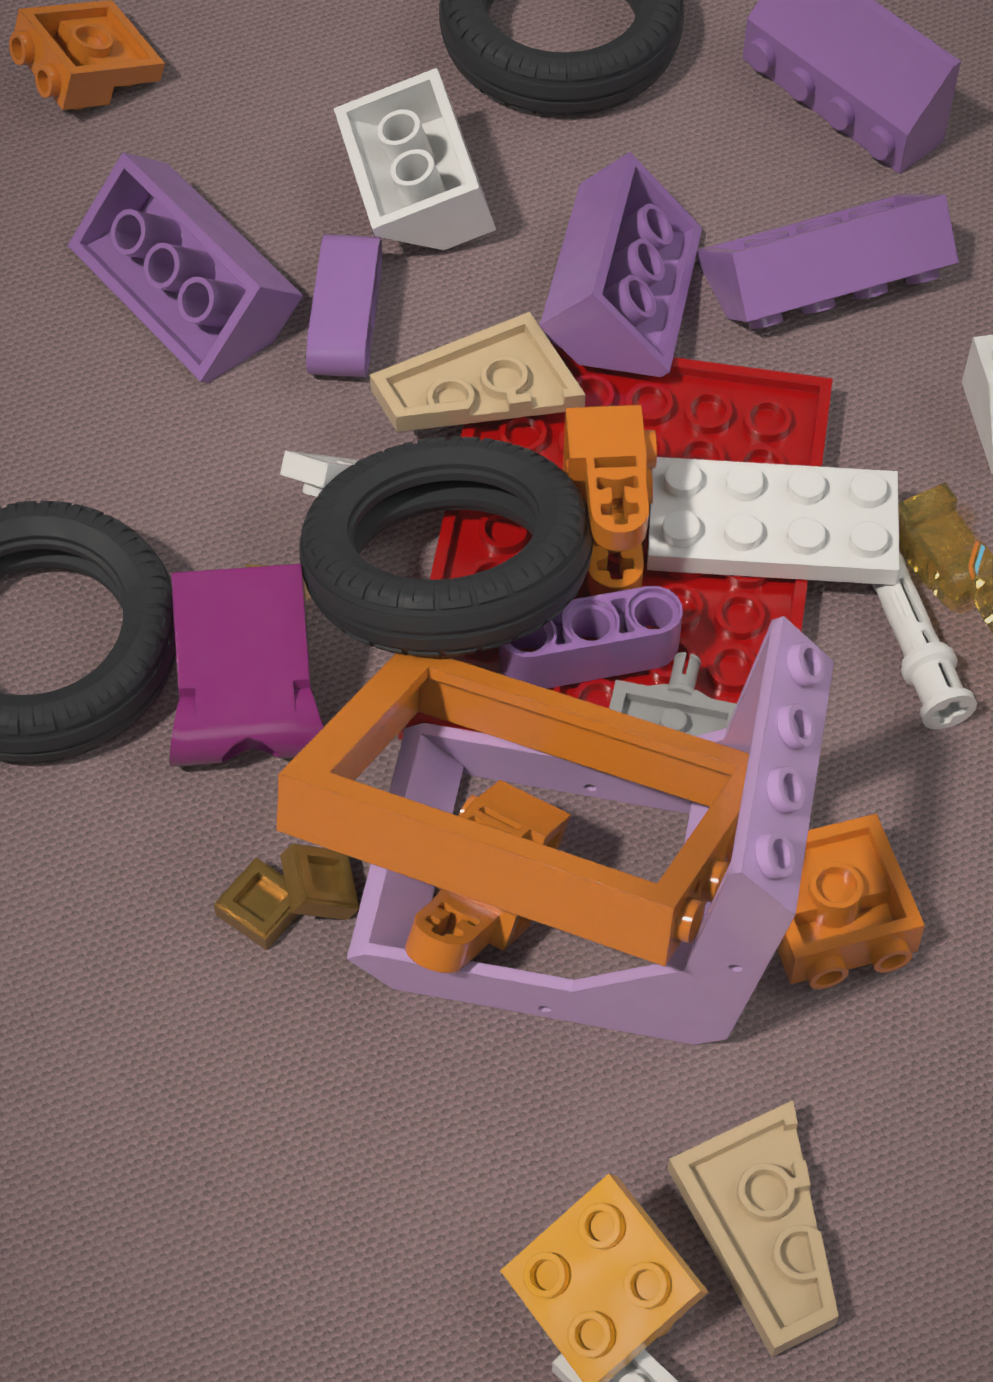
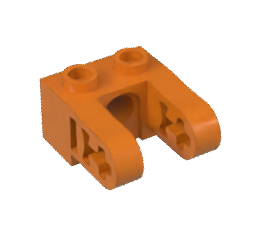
M641 405L565 409L563 471L576 484L588 508L593 550L586 574V585L592 596L642 587L644 569L642 541L647 534L649 505L653 503L651 468H656L657 445L655 430H644ZM619 553L618 564L619 572L623 576L622 579L614 580L610 578V573L607 571L608 554Z
M499 780L479 797L471 795L463 805L458 816L558 850L571 814ZM439 888L441 890L433 900L415 915L405 944V951L410 959L428 970L440 973H454L461 970L488 944L505 951L530 927L532 920Z

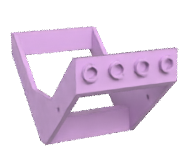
M784 616L773 619L727 728L696 736L749 753L730 865L712 903L707 902L705 905L703 919L695 939L690 944L682 941L665 967L659 964H652L575 980L470 961L461 970L454 973H440L428 970L410 959L405 951V944L415 915L432 901L435 886L373 864L369 868L347 960L396 990L693 1045L728 1039L796 914L834 661ZM428 723L405 728L389 793L453 814L462 774L502 780L510 783L689 814L685 842L710 808L485 733Z

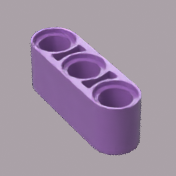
M323 234L307 336L306 366L308 374L367 378L382 269L381 237Z
M645 586L573 599L559 615L537 631L517 641L512 639L511 643L499 647V674L547 689L665 666L674 659L679 649L683 616L682 604L673 592L659 586ZM644 626H656L660 629H648ZM583 637H594V638H597L598 640H596V641H587V640H584V639H581V638H583ZM522 648H532V649H535L536 651H534V652H522V651H519V649H522Z

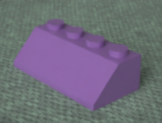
M759 0L747 18L742 57L753 69L766 75L786 90L795 100L801 101L827 120L833 128L843 132L866 149L872 157L881 160L898 174L904 172L944 142L961 61L875 0Z
M122 152L67 245L200 382L209 383L272 344L303 297L270 262L168 163Z
M628 152L579 184L539 326L545 331L549 340L555 346L562 348L578 365L662 377L669 373L671 369L702 227L631 152Z
M897 194L697 249L696 254L697 262L727 318L748 322L750 329L781 323L783 321L782 312L801 307L802 314L816 313L834 308L836 306L835 297L852 292L855 299L870 298L888 292V282L902 278L906 279V284L931 281L940 277L939 268L959 263L946 195Z

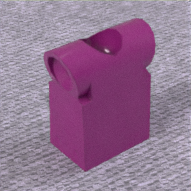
M288 564L171 573L180 699L171 737L170 767L223 763L251 748L268 752L280 759L294 758L323 728L312 694L305 582L302 565Z

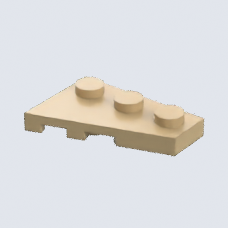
M530 312L370 374L371 391L397 432L565 412L566 408L585 407V393Z
M793 1100L669 1158L667 1168L771 1357L835 1326L839 1317L822 1234L817 1228L810 1195L811 1182L806 1160H803L797 1134L798 1121Z

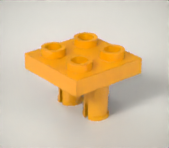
M609 1173L500 1270L582 1382H608L655 1339L667 1334L681 1316L709 1293L620 1178Z

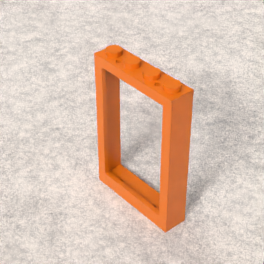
M408 652L406 655L395 653L279 773L276 831L665 967L682 941L690 944L695 939L703 919L705 905L707 902L712 903L730 865L749 753L442 655L441 657L410 656ZM418 712L710 808L658 883H654L355 780Z

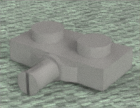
M681 652L674 656L669 684L646 686L616 680L609 709L698 736L727 728L736 703L711 699L698 690H694L701 660L698 656L690 654L687 672L684 675L686 652Z

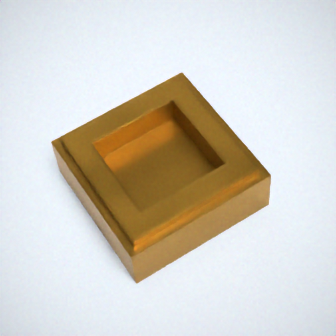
M293 843L280 854L291 913L348 920L359 910L348 855L328 848Z
M257 857L213 904L216 916L265 950L272 946L299 915L291 913L284 876Z

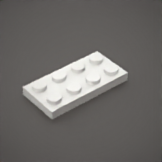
M657 457L656 468H652L653 503L650 505L647 570L896 585L900 571L898 471Z

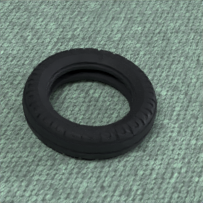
M440 0L439 23L445 47L454 65L468 82L488 97L506 106L510 104L511 108L535 114L537 111L540 115L565 116V114L579 116L595 113V110L598 112L605 111L626 103L643 93L661 77L671 63L681 40L684 26L683 0H626L635 15V19L627 31L609 43L576 52L539 50L509 38L493 24L488 15V10L494 0Z
M456 436L451 437V440H446V437L418 440L417 444L407 442L385 449L384 453L382 451L376 452L357 461L355 465L352 464L334 477L321 490L306 514L300 537L299 559L302 565L306 588L321 613L345 634L366 645L392 653L406 655L408 652L410 656L441 657V654L446 653V657L477 653V649H481L483 652L507 645L512 642V639L517 641L553 620L572 601L582 586L592 557L593 538L588 508L578 487L561 468L546 457L522 446L484 438L481 441L479 437ZM443 510H476L497 514L520 524L533 535L529 543L507 561L476 574L451 579H413L390 574L372 566L360 556L364 547L375 536L390 526L417 515Z
M24 501L7 504L5 508L0 506V578L15 572L34 568H61L80 572L105 586L113 594L123 610L122 626L114 647L104 661L91 673L68 686L50 692L32 695L0 693L1 762H52L62 760L68 756L74 757L91 751L102 743L106 744L130 728V725L136 723L148 711L160 695L172 672L176 660V642L171 577L156 552L140 535L120 520L110 515H105L104 512L87 506L71 505L72 503L60 501H41L40 503Z

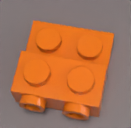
M113 0L21 8L18 10L14 32L9 39V51L14 63L17 65H27L35 75L38 93L43 98L53 97L62 110H80L86 107L110 105L114 87L161 81L165 66L164 61Z
M877 813L808 830L796 914L777 948L790 984L808 980L810 987L824 989L843 981L848 976L849 969L872 964L875 971L884 973L897 970L906 965L912 959V953L918 952L925 925Z

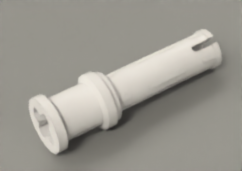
M899 553L900 571L896 585L873 584V587L878 594L883 610L904 655L901 667L902 676L907 684L915 687L922 703L919 715L923 724L930 729L949 728L970 717L976 710L977 701L972 691L963 688L955 670L958 659L951 647L939 641L918 591L908 573L909 571L905 565L906 562L902 554Z

